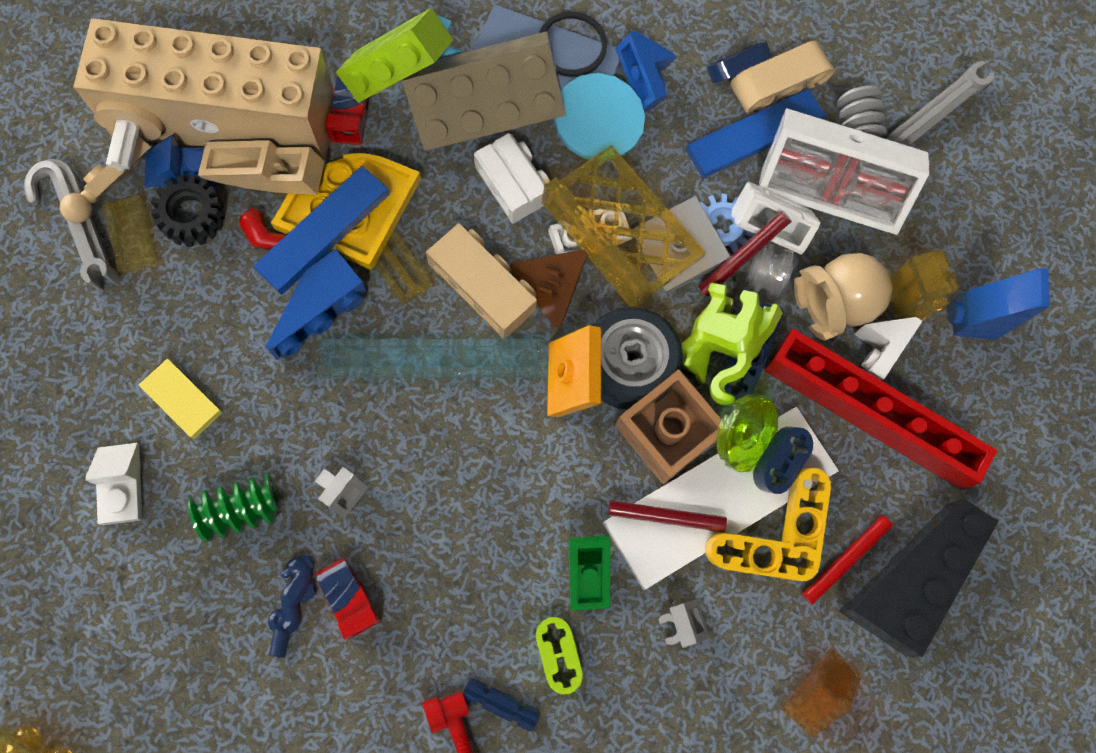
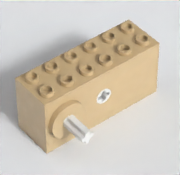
M91 18L73 88L94 113L96 122L112 136L106 161L108 167H114L118 171L124 172L126 169H130L136 141L139 136L144 141L160 143L167 137L173 136L179 146L194 148L205 147L206 142L270 140L277 148L311 147L324 160L325 164L330 141L325 124L327 114L331 113L334 88L321 48Z

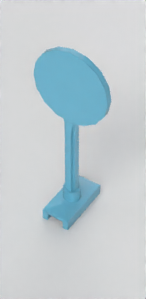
M438 16L450 34L451 20ZM449 45L438 59L461 54L464 51ZM601 73L581 75L566 84L562 90L566 116L555 118L554 122L558 136L569 150L583 159L598 162L619 159L633 150L643 134L645 114L640 98L630 85L615 76Z

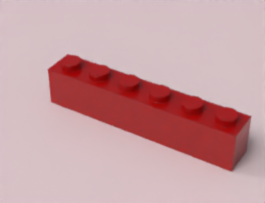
M794 328L780 342L764 369L766 373L960 490L982 482L998 451Z

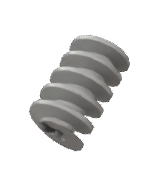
M868 85L854 88L844 93L837 102V108L840 112L838 115L839 123L842 126L883 138L887 134V129L881 125L886 120L885 114L880 112L884 108L883 101L879 99L883 95L882 89L878 86Z

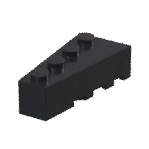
M966 499L946 504L839 612L904 656L923 657L999 521Z

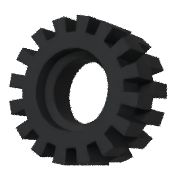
M184 175L177 176L178 183L176 184L171 179L165 181L168 186L166 190L160 186L156 190L160 198L152 197L151 204L155 208L150 209L155 219L153 221L169 240L171 239L180 246L183 242L187 247H193V242L195 241L201 246L206 244L205 237L209 236L211 240L217 235L214 233V230L216 228L221 231L223 224L220 219H225V212L222 209L224 208L223 202L214 188L206 180L201 179L199 181L194 175L189 176V181L186 180ZM188 200H195L201 203L202 212L195 220L188 223L176 220L175 213L181 203Z

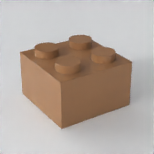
M680 370L673 373L619 416L615 424L617 430L663 485L730 430ZM670 387H672V388L670 389V391L667 393V395H665V396H664L661 400H659L658 402L654 403L655 400H656L662 393H665L667 389H669Z

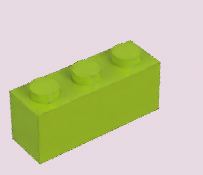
M429 8L356 50L335 73L359 103L435 63L453 42V38L433 9Z

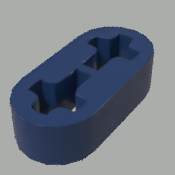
M763 41L708 65L707 70L714 84L772 58L767 41Z
M786 426L775 434L753 471L754 483L758 489L763 492L782 494L791 487L813 450V438L808 430L800 427ZM792 437L795 438L793 441L796 446L795 451H791L793 449V444L790 442ZM771 469H775L773 473L777 477L775 482H772Z

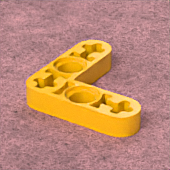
M805 467L801 469L789 488L782 541L718 532L707 540L705 546L707 559L713 565L725 570L796 581L812 579L818 573L821 561L831 491L829 476L818 468ZM812 478V481L818 483L817 490H810L809 492V489L803 487L804 480H811ZM800 500L814 502L816 506L815 508L804 505L799 506ZM807 512L812 516L814 525L809 533L802 535L796 527V521L801 514ZM727 540V546L743 550V558L726 555L723 561V556L717 554L718 546H724ZM766 545L771 551V560L767 566L758 567L753 560L754 552L758 547ZM782 555L790 558H799L801 555L807 561L806 567L801 566L798 569L796 566L782 563Z

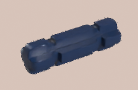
M471 678L468 681L463 692L465 700L475 705L480 703L483 705V709L509 722L514 720L518 722L517 726L527 731H533L540 717L539 710L527 704L524 707L520 705L521 701L493 687L488 689L485 687V683L475 678Z

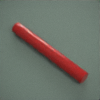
M881 515L801 593L802 597L810 605H814L893 527L891 521Z

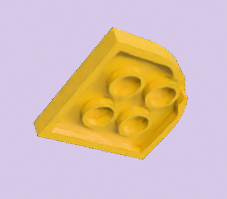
M364 153L344 154L343 159L332 161L323 166L317 195L288 193L271 224L275 230L288 234L363 166L388 188L390 195L329 252L336 249L344 259L373 270L422 179L420 172L377 155Z

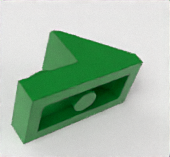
M610 536L569 538L567 559L569 566L570 610L610 609Z

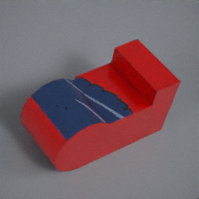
M338 76L335 81L331 113L327 114L326 131L330 142L363 146L369 97L358 103ZM341 132H351V133H354V134H353V135H344V134H342Z
M345 557L316 572L318 583L336 617L337 625L344 639L350 640L381 622L362 582L358 580Z

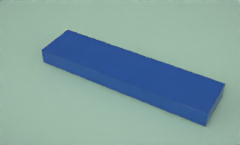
M809 88L688 144L686 152L702 179L770 148L786 108L825 120L826 115Z
M361 166L252 267L280 295H283L302 277L306 269L326 255L390 195L388 188Z

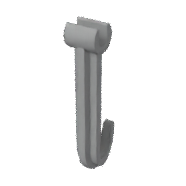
M984 61L974 63L956 82L890 133L886 139L910 146L969 97L983 90L993 80L994 73L992 72L985 79H981L976 75V71L984 65Z
M48 159L36 163L30 168L24 181V192L28 202L32 205H37L40 202L37 185L40 179L46 176L51 177L60 202L68 194H80L82 192L76 174L69 165L61 160ZM92 216L82 223H72L67 220L83 263L80 269L82 279L100 292L104 291L100 283L102 276L118 286L120 274L109 264Z

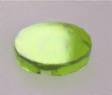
M747 394L733 403L732 407H735L730 416L725 414L717 435V452L720 459L725 461L724 465L737 472H750L754 470L757 462L778 431V414L775 405L767 398Z

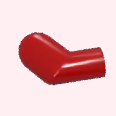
M255 208L248 209L240 216L239 224L241 230L253 247L271 250L286 235L267 231L262 219L263 213Z

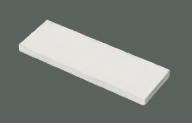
M795 407L634 504L727 517L725 532L739 533L788 502L789 489L782 494L763 492L758 489L753 479V471L757 462L775 434L786 426L804 428L812 435L813 450L803 468L821 469L829 477L839 470L799 409ZM792 437L790 440V442L793 444V449L791 451H795L796 446L793 443L795 439L794 437ZM771 469L770 474L773 477L772 482H775L777 479V477H775V475L773 474L775 469ZM811 478V480H804L803 487L810 489L818 483L812 481ZM613 516L603 522L643 590H646L703 555L707 540L712 535L718 533L717 531Z

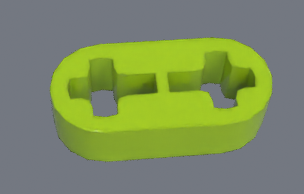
M549 617L543 620L536 630V642L545 677L549 687L556 693L562 695L570 694L578 689L583 679L578 653L568 623L558 617ZM553 623L556 629H563L565 632V637L559 639L562 652L557 654L554 653L552 643L544 642L542 639V634L548 632L547 625ZM563 657L566 668L575 670V676L570 678V686L563 687L560 681L554 682L553 674L558 673L556 658Z

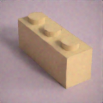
M458 223L426 251L428 264L505 340L536 311L537 299L535 297L537 295L526 281L520 280L518 282L509 273L511 269L498 254L492 256L484 248V241L474 230L470 229L467 231Z

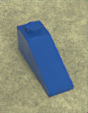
M1039 268L964 292L949 307L948 321L950 324H953V336L997 340L1049 307L1048 269Z

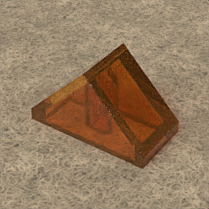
M829 648L781 710L813 738L851 708L862 675L832 648Z

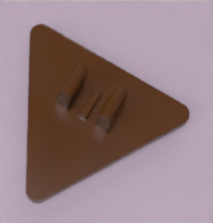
M577 250L515 262L510 265L511 272L518 281H526L534 289L537 295L535 297L537 299V306L554 327L563 325L588 254L585 250Z

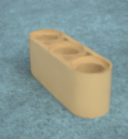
M815 40L744 70L731 81L730 87L749 116L754 114L756 109L761 111L784 100V97L787 95L791 97L803 90L815 87L814 83L818 82L820 85L826 82L835 73V69L819 43Z

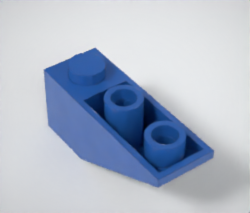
M336 249L304 271L266 345V348L276 360L282 356L285 358L292 356L301 349L303 340L313 333L319 335L325 332L333 324V318L344 310L345 312L355 310L363 302V296L367 294L363 282Z

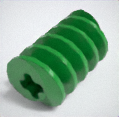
M269 473L265 474L264 486L261 487L254 477L249 478L247 491H244L237 481L233 483V495H228L223 486H219L217 488V499L215 500L211 498L206 490L201 493L200 504H197L191 495L188 497L190 520L194 530L203 542L212 541L215 533L221 538L227 537L230 534L231 528L235 533H242L246 528V523L253 529L259 528L262 518L267 524H274L277 519V512L280 509L275 484Z

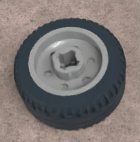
M641 307L615 309L603 315L593 324V326L601 327V400L618 409L628 410L677 370L681 371L683 350L676 331L665 318H661L654 311H648L649 309ZM631 355L636 357L632 362L627 360ZM670 387L669 389H667L665 393H662V394L655 400L654 403L658 402V401L661 400L665 395H667V393L670 391V389H671L672 387Z

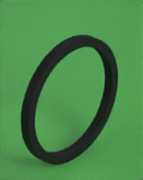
M562 12L549 18L542 25L539 33L546 32L550 26L558 21L578 19L590 24L598 32L602 43L600 55L591 65L576 70L564 69L556 65L557 73L567 77H579L589 74L598 68L604 60L607 51V37L602 26L594 18L580 12Z

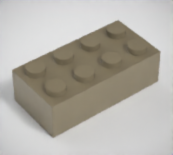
M547 31L437 59L435 63L402 80L424 151L566 116L565 102Z

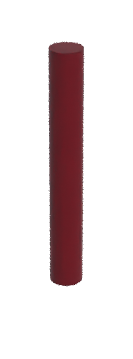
M784 211L779 212L698 286L701 292L707 297L710 296L708 289L711 283L722 285L792 222L790 217Z
M609 501L608 516L717 532H725L727 526V517Z

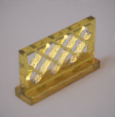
M612 145L561 180L554 178L544 185L541 203L579 248L587 252L591 262L630 307L640 308L651 295L697 263L706 254L702 247ZM610 160L619 171L618 179L597 176L598 167ZM576 182L591 184L590 199L575 197L568 187ZM596 185L617 188L616 202L596 200ZM622 189L637 191L642 197L641 206L620 203ZM593 208L614 211L613 226L598 224L593 218ZM619 212L640 214L639 229L618 227ZM645 215L660 217L665 223V233L644 230ZM617 235L638 238L637 253L621 251L616 245ZM643 239L663 241V257L642 254ZM669 242L683 244L690 251L691 255L684 260L668 258ZM641 263L662 265L661 277L650 284L640 273ZM667 266L673 267L667 272Z

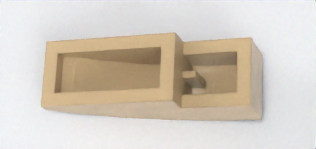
M270 140L206 142L198 176L202 179L254 190L317 195L324 160L311 147L277 148Z

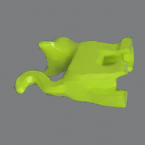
M711 283L708 289L711 301L695 319L691 335L681 343L683 350L682 368L694 374L697 383L704 385L710 362V354L713 351L724 353L737 359L735 366L720 371L712 379L709 389L711 398L716 403L730 405L734 403L735 397L726 392L724 387L728 383L741 379L746 375L751 367L752 360L758 356L764 342L774 332L781 318L782 311L777 304L773 303L771 307L764 306L762 309L759 305L758 293L743 290L740 295V301L743 304L741 311L738 315L730 314L733 310L734 300L726 296L727 287Z

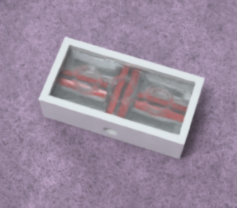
M786 108L763 165L759 186L764 191L769 190L797 204L898 235L929 176L928 152Z

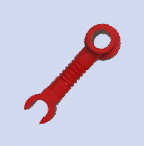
M461 691L440 700L436 696L421 702L432 735L448 728L457 753H474L462 717L469 715V711Z

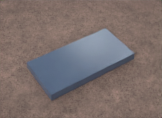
M494 4L474 50L538 34L545 22ZM554 25L550 26L547 30L555 65L570 70L582 69L591 65L600 55L602 49L600 41ZM607 44L604 60L598 68L589 74L601 73L615 76L620 64L616 47ZM558 74L561 90L564 89L566 84L577 77H567Z

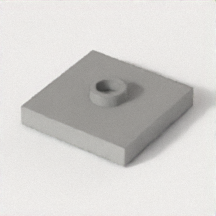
M696 195L631 230L633 237L665 294L714 270L731 257Z

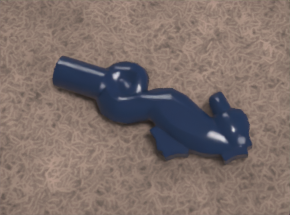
M306 555L291 559L288 562V567L280 573L284 579L292 575L293 577L281 595L283 609L271 612L268 617L269 629L273 631L269 656L285 658L289 636L298 629L301 623L298 604L300 602L305 604L316 595L314 584L311 583L314 565L311 562L310 556L306 557Z

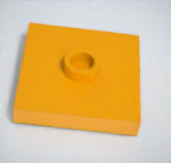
M589 325L548 343L547 416L562 417L601 404V327Z

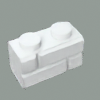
M508 133L497 139L493 144H488L476 151L474 163L476 170L513 224L547 205L552 186L543 170L536 171L531 164L532 155L527 145L523 141L517 143L513 135Z
M749 181L743 188L731 211L736 225L754 234L760 231L779 212L784 211L792 222L771 241L801 255L805 252L820 225V221L815 217L812 210L769 190L764 191L762 187Z

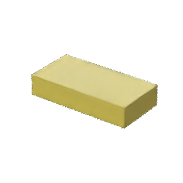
M166 359L139 384L192 439L197 438L223 413L169 359Z

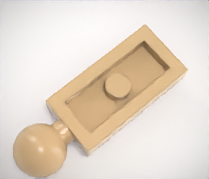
M139 136L136 141L130 169H126L125 172L118 171L114 167L106 166L103 168L100 164L93 168L83 179L88 183L84 186V190L80 194H68L61 200L60 212L62 216L72 223L86 221L92 214V204H96L146 157L151 147Z

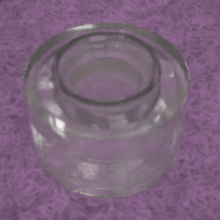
M766 244L755 254L746 280L748 282L747 291L758 293L761 289H765L766 298L776 301L780 294L784 292L789 282L794 265V252L783 249L779 254H775L774 245Z

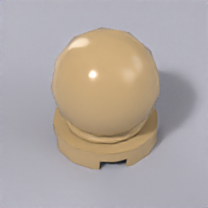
M862 253L842 254L825 265L824 269L816 265L800 270L801 276L794 279V294L799 309L807 307L814 321V324L808 327L817 338L824 341L842 334L846 325L850 327L866 325L878 318L887 309L893 288L889 272L883 264L875 257Z

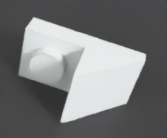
M917 317L870 323L862 326L854 335L873 347L861 365L866 369V372L883 381L922 323V320Z
M139 443L99 447L86 475V481L96 484L98 524L109 525L142 520Z

